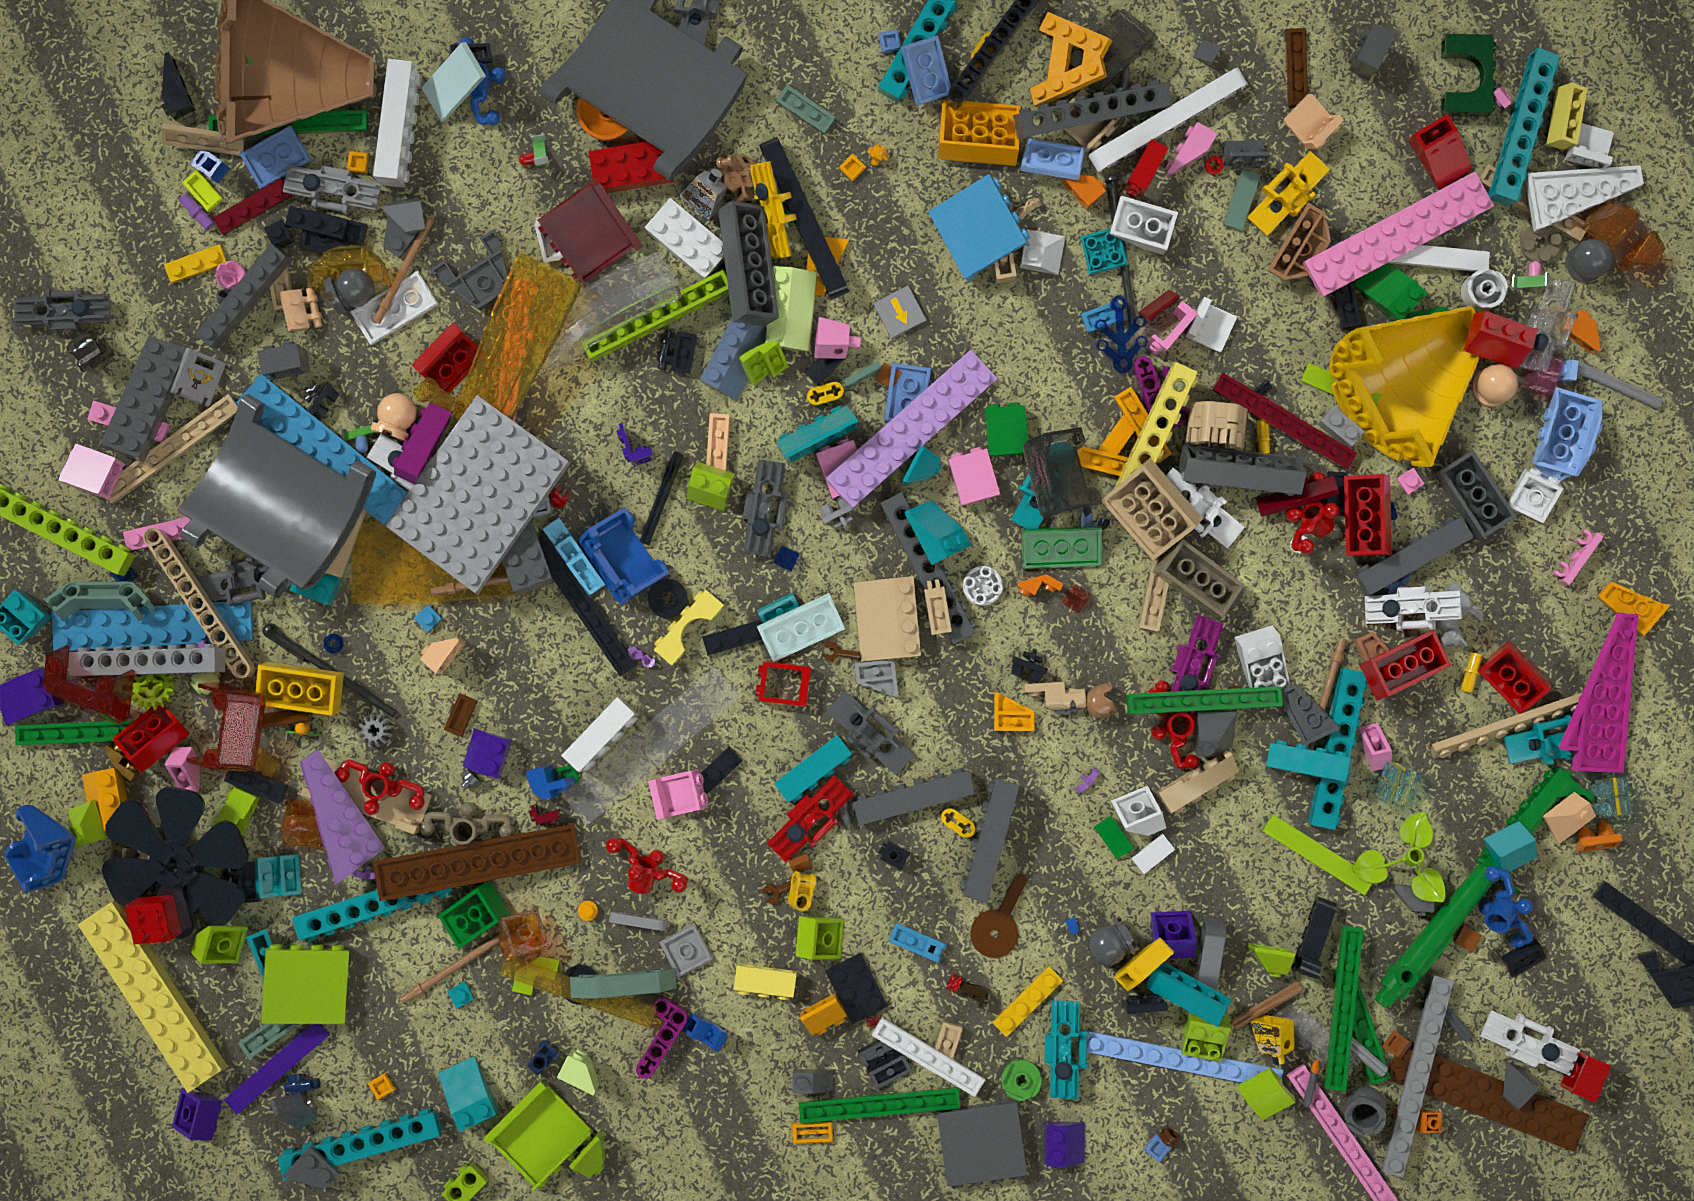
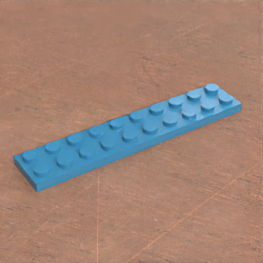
M260 374L236 402V405H239L240 400L246 394H250L265 403L261 418V425L346 478L350 467L356 461H360L375 470L376 477L364 509L385 526L407 495V492L270 380Z
M252 601L236 603L235 606L231 607L227 602L213 603L238 641L254 640ZM203 603L196 604L198 609L203 605ZM187 604L154 606L155 610L151 613L147 607H137L139 612L145 616L140 621L128 609L80 610L64 621H61L57 614L52 612L53 652L77 651V648L95 650V647L113 649V647L131 648V646L148 647L196 644L203 640H207L208 643L212 642ZM209 615L207 618L209 625H212L214 622L212 615ZM221 631L218 634V639L220 642H222L225 639V633L223 631Z

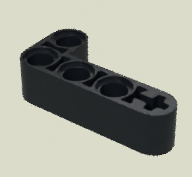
M1319 896L1315 897L1307 919L1309 920L1308 926L1304 928L1301 937L1303 939L1302 943L1298 946L1295 954V964H1292V970L1296 973L1313 979L1318 978L1322 967V962L1319 959L1336 912V902Z

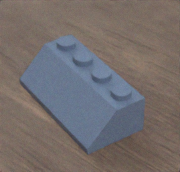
M731 319L700 379L701 383L737 401L748 380L739 357L765 343L767 327L736 323Z

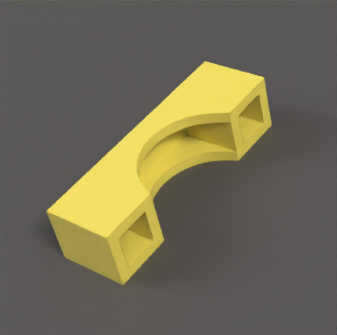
M707 590L698 592L693 599L695 603L691 607L687 606L680 614L682 618L678 622L674 621L668 627L669 633L665 637L661 636L654 644L656 646L654 651L672 666L686 652L682 641L686 626L696 619L712 621L725 606Z

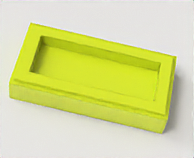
M195 170L182 182L208 212L212 211L224 200L198 170Z

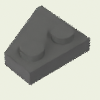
M388 215L383 247L401 259L419 232L406 234Z
M311 1145L283 1177L326 1189L341 1172Z

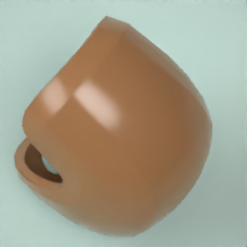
M1103 683L1097 685L1087 693L1086 708L1093 717L1108 718L1116 714L1117 708L1115 704L1104 696L1105 693L1112 689L1111 684Z

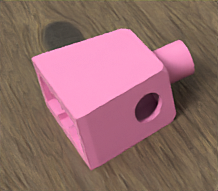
M819 317L816 329L814 358H846L848 348L859 349L861 337L849 336L850 326L848 324Z

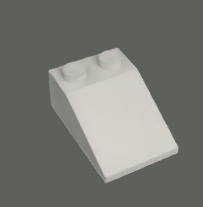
M1120 196L1110 235L1144 250L1164 255L1169 246L1178 212Z

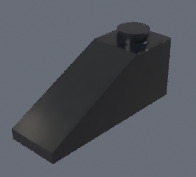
M169 52L164 53L161 95L164 104H162V108L167 116L170 115L175 120L196 111L174 57Z

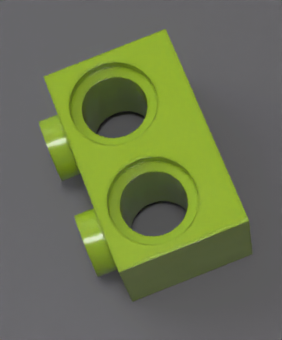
M474 1162L470 1165L465 1163L458 1170L460 1175L455 1180L451 1177L443 1186L445 1190L441 1195L447 1201H469L490 1178ZM467 1174H474L476 1177V1181H469L467 1178ZM453 1188H459L462 1195L456 1196L453 1193Z

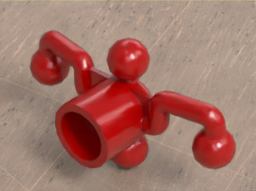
M1322 472L1313 473L1311 477L1305 478L1304 485L1325 479L1326 476ZM1320 500L1305 504L1302 510L1297 507L1288 509L1286 513L1288 521L1296 523L1300 519L1302 520L1301 527L1294 533L1291 548L1306 555L1312 553L1315 548L1313 541L1310 539L1301 541L1302 535L1312 533L1315 537H1324L1330 534L1334 529L1335 521L1333 518L1339 514V507L1335 503H1328L1323 506Z
M1160 680L1148 693L1169 692L1170 685L1167 681ZM1194 711L1193 714L1183 712L1156 713L1162 717L1164 726L1159 724L1153 726L1151 729L1152 737L1155 740H1162L1168 733L1172 742L1170 752L1176 767L1182 770L1187 768L1190 770L1197 769L1200 765L1199 757L1190 754L1182 762L1178 748L1185 746L1187 737L1194 730L1197 711ZM1175 717H1181L1185 721V729L1181 733H1174L1171 724Z
M349 759L344 761L341 767L337 768L334 772L340 782H345L349 779V767L361 772L359 782L362 785V792L370 799L364 804V811L368 815L378 813L380 808L378 801L386 800L389 796L397 797L402 788L416 792V795L409 799L411 809L420 810L425 804L422 786L403 779L397 782L388 779L395 772V767L390 762L382 763L379 767L380 774L370 772L368 766ZM377 780H383L385 783L383 793L379 796L373 795L371 791L372 784Z
M611 838L607 841L606 850L609 853H618L622 847L631 854L628 857V862L632 867L628 870L627 886L633 892L639 894L650 893L655 879L664 880L666 877L674 879L671 883L674 892L682 893L686 890L687 876L671 869L663 870L659 868L658 865L663 863L665 857L662 851L653 850L649 857L640 856L639 851L623 838Z

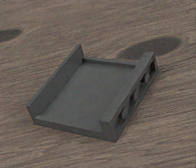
M1012 1099L964 1106L959 1109L936 1111L947 1187L951 1186L952 1189L962 1188L964 1184L970 1183L972 1186L982 1185L984 1181L999 1183L1005 1178L1019 1180L1027 1175L1016 1100Z

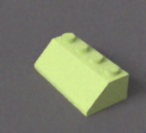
M773 266L779 319L767 325L765 343L777 340L781 349L810 350L817 272L793 267Z

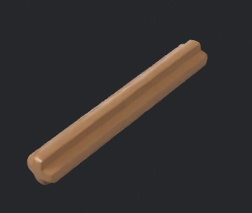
M1295 982L1231 1020L1233 1027L1237 1030L1303 991L1301 984Z

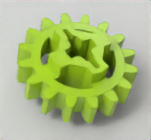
M141 674L140 678L134 677L136 683H130L132 689L129 690L133 702L137 703L139 708L144 705L145 710H148L150 707L157 710L158 705L163 708L165 707V701L171 702L169 696L175 695L173 691L175 689L174 681L168 674Z

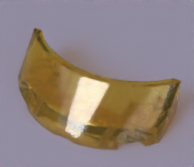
M357 245L338 246L323 253V257L308 266L307 286L316 293H321L325 289L324 279L332 276L337 280L340 273L346 269L353 268L362 269L365 274L371 275L375 283H382L387 288L392 285L385 262L369 249Z

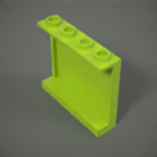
M271 944L270 948H265L262 1013H260L261 1024H345L349 950L344 949V945H332V948H324V945H311V948H303V945L293 944L291 948H282L281 944Z
M542 1079L485 1135L483 1140L488 1145L492 1143L533 1186L531 1190L534 1191L537 1187L540 1189L544 1187L549 1181L547 1177L551 1173L556 1175L563 1167L561 1163L566 1158L570 1161L578 1153L576 1149L581 1144L585 1146L592 1139L590 1135L593 1129Z

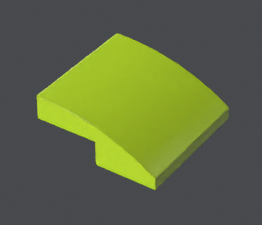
M777 340L757 346L739 357L746 376L753 386L768 374L774 378L788 367V363Z
M1270 1067L1237 1085L1243 1098L1262 1120L1296 1103L1295 1097L1283 1086L1282 1079Z

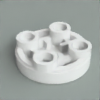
M978 566L971 569L963 580V591L966 598L976 605L985 606L995 602L1003 590L1000 575L988 566Z

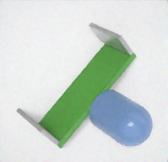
M371 425L348 432H343L340 426V435L343 441L356 439V449L360 453H365L368 450L366 435L376 432L370 430Z

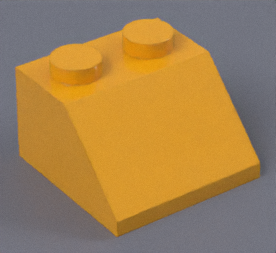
M836 993L800 1012V1019L811 1036L814 1034L817 1036L822 1035L828 1031L827 1027L832 1024L838 1026L847 1017V1013Z

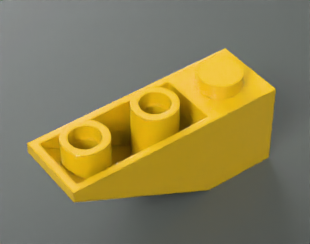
M1158 938L1124 962L1114 978L1129 991L1148 977L1174 951L1161 938Z

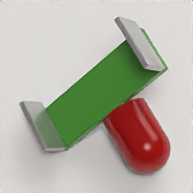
M545 134L531 136L534 152L521 155L519 163L522 166L535 164L537 167L547 165L549 161L546 156Z

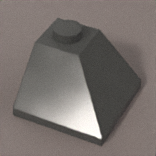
M1237 710L1197 711L1193 746L1197 757H1218L1233 745Z

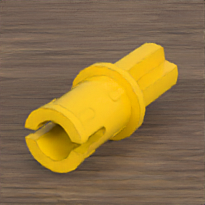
M1258 420L1256 422L1257 439L1255 440L1258 443V452L1270 454L1271 438H1269V426L1262 420Z
M1470 653L1467 668L1464 669L1465 676L1461 686L1462 691L1473 692L1476 678L1480 676L1478 670L1483 655Z

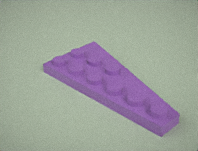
M315 750L301 760L300 765L305 783L308 785L311 804L314 806L316 813L315 818L323 846H325L328 855L329 867H331L334 876L333 881L334 884H338L385 849V847L320 751Z

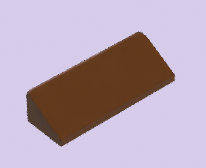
M297 710L256 714L251 718L249 729L256 730L312 722L313 715L310 712Z

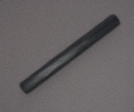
M674 451L672 453L642 532L640 542L645 545H650L683 459V454Z

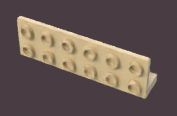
M324 758L333 772L342 765L339 762ZM349 767L350 777L347 781L341 782V784L360 812L368 815L364 811V804L370 799L362 792V785L359 782L361 772ZM377 780L371 786V791L375 796L382 794L385 789L383 780ZM308 786L303 787L300 795L311 798ZM402 788L397 797L389 796L386 800L378 801L380 806L378 813L368 816L396 825L395 828L417 834L420 831V824L424 820L432 796L424 792L425 804L423 808L413 810L409 806V799L416 795V792Z

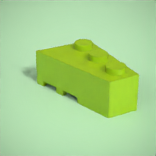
M234 787L228 792L227 801L220 810L213 826L220 821L228 820L237 825L243 836L261 796L242 788Z

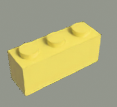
M1571 82L1556 88L1547 145L1561 150L1578 145L1587 94L1586 87Z
M737 964L734 990H738V994L749 995L750 992L758 993L757 996L768 998L769 995H777V999L789 1000V997H794L797 971Z

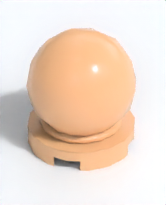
M1500 364L1491 365L1478 372L1473 378L1471 385L1472 394L1484 406H1498L1514 396L1518 387V379L1511 368Z
M400 393L389 394L384 397L377 409L379 421L377 423L372 422L370 430L384 436L390 433L392 434L391 436L397 438L396 440L402 442L406 439L409 440L410 434L406 430L414 424L417 415L414 402L408 396Z

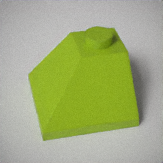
M95 800L69 809V830L72 831L76 838L74 848H80L106 839Z
M246 925L208 926L196 934L191 953L200 964L238 963L248 927Z
M1248 943L1247 947L1263 969L1269 972L1270 976L1281 977L1282 974L1288 975L1295 958L1294 952L1285 948Z
M600 1129L569 1166L572 1170L589 1179L593 1174L597 1176L604 1169L602 1165L605 1161L603 1129Z

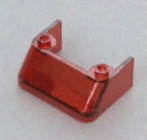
M222 682L198 683V688L213 691V705L216 709L223 711L218 748L206 750L201 757L187 758L186 762L216 770L239 772L253 770L256 766L266 702L264 696L261 693Z

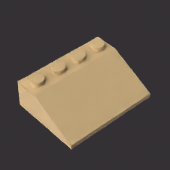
M1151 458L1101 499L1102 503L1152 560L1156 559L1195 529L1203 519Z
M914 577L854 583L861 662L921 656Z

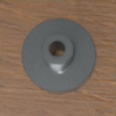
M467 769L462 774L465 780L461 783V786L466 790L471 785L477 788L482 783L481 779L470 769Z

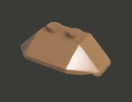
M1310 203L1306 205L1267 270L1268 272L1284 281L1309 276L1303 262L1325 251L1331 242L1327 217L1324 211Z

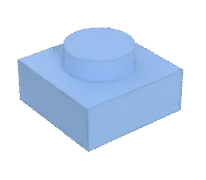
M1567 360L1560 362L1558 381H1576L1579 361Z

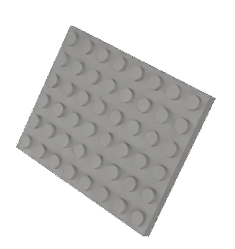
M477 395L426 466L416 485L412 486L385 526L471 591L479 594L571 462Z

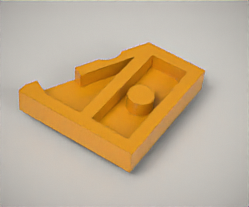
M994 692V731H1034V711L998 692Z

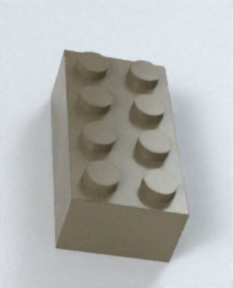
M1180 539L1167 549L1153 570L1154 574L1214 618L1224 617L1244 587L1243 583L1183 539Z

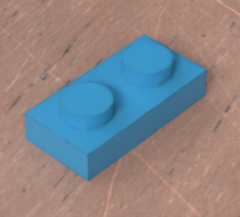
M1118 300L1080 315L1087 333L1125 319Z

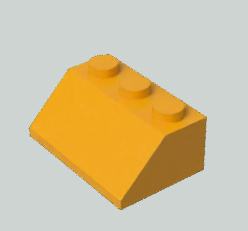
M116 768L82 775L86 802L95 800L104 831L108 819L117 807L127 800L123 775Z

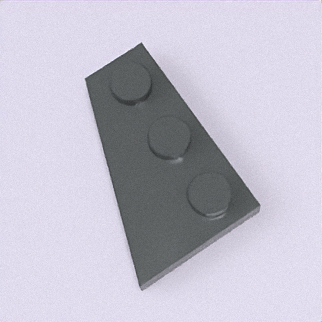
M1296 683L1281 690L1283 706L1304 745H1308L1341 729Z

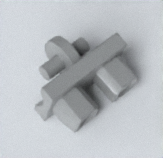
M839 497L836 500L841 509L834 512L830 503L820 507L824 525L839 518V521L833 523L835 529L843 526L845 530L849 529L847 523L852 521L853 518L851 515L844 518L843 515L855 510L856 506L851 509Z

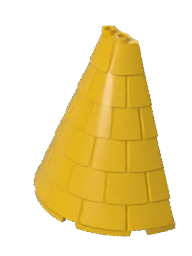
M1473 306L1357 328L1345 335L1334 347L1330 357L1329 374L1333 375L1334 383L1331 387L1338 406L1344 415L1365 431L1363 438L1388 457L1397 461L1402 459L1411 461L1413 466L1432 467L1434 465L1439 447L1444 443L1458 404L1462 402L1480 358L1463 351L1473 315L1476 313ZM1376 392L1381 394L1377 406L1371 397Z

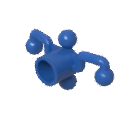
M463 37L458 43L474 44V41L469 37ZM478 62L486 77L471 92L470 106L477 123L494 126L499 123L500 114L495 110H489L483 117L478 103L486 100L488 96L487 91L491 88L492 81L500 83L505 80L506 72L501 67H495L489 73L486 66Z
M1496 866L1488 867L1485 870V877L1492 882L1498 881L1502 877L1506 890L1497 892L1496 899L1493 902L1483 900L1479 904V911L1485 915L1484 920L1487 927L1496 933H1505L1510 928H1520L1522 933H1513L1510 937V943L1516 948H1522L1525 944H1530L1534 938L1528 925L1520 920L1518 911L1524 915L1529 914L1533 910V904L1528 899H1520L1515 903L1512 899L1514 887L1509 872Z

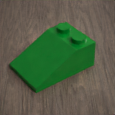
M1386 263L1367 273L1354 283V287L1391 322L1403 320L1428 294L1414 279L1390 263Z
M489 881L474 889L439 914L438 917L457 948L461 949L512 914L492 882Z

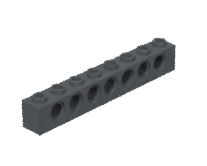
M1159 79L1148 82L1149 86L1142 87V83L1131 85V90L1124 91L1123 87L1113 89L1112 94L1105 95V91L1094 93V98L1087 99L1085 95L1075 97V102L1068 103V99L1057 101V106L1050 107L1048 103L1038 105V110L1031 111L1030 107L1020 109L1019 114L1013 115L1017 139L1172 106L1168 82L1161 83ZM1146 91L1150 94L1149 101L1145 99ZM1128 95L1132 98L1131 105H1128L1126 102ZM1109 99L1114 103L1112 110L1108 107ZM1091 103L1095 106L1094 113H1091L1089 110ZM1072 107H1074L1077 111V115L1075 118L1071 115ZM1054 111L1058 114V120L1056 122L1052 119V113ZM1035 115H1037L1040 119V123L1038 126H1036L1033 122V118Z
M901 492L881 502L880 506L924 590L928 589L927 581L931 580L933 588V582L939 579L944 584L946 597L953 601V606L948 609L952 632H947L952 644L954 645L975 634L974 629H976V626L971 618L967 619L964 613L967 609L963 601L957 600L955 594L958 592L953 583L949 584L946 578L949 575L944 565L940 566L939 563L934 564V572L926 573L923 566L930 561L926 553L919 556L914 552V548L921 544L917 536L913 538L906 536L905 530L911 527L908 519L899 520L896 517L897 511L904 510L906 512L910 510L912 504L908 496H903ZM959 615L962 618V624L954 626L951 623L952 616Z

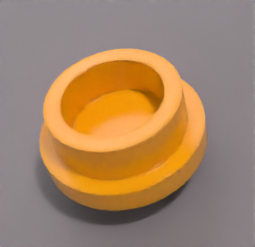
M584 901L578 907V915L582 920L591 921L598 914V907L592 901Z

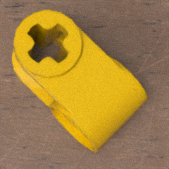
M799 871L793 873L788 897L790 907L799 911H806L810 908L813 891L816 886L815 874L805 875L800 874ZM802 897V903L797 906V899Z

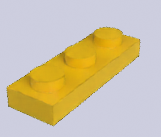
M218 244L166 263L164 266L170 283L174 284L217 268L220 264L227 262L222 246Z

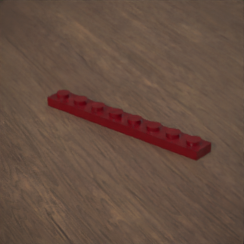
M1223 372L1219 375L1212 388L1213 392L1233 404L1247 408L1248 413L1345 471L1349 469L1357 452Z

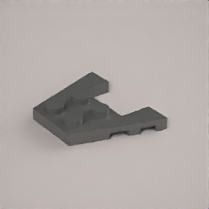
M495 229L480 237L490 256L459 276L455 277L445 260L430 269L433 275L477 310L482 309L511 290L498 233Z

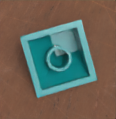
M920 446L901 485L908 486L930 479L933 474L938 475L942 467L939 464L941 458L925 447Z

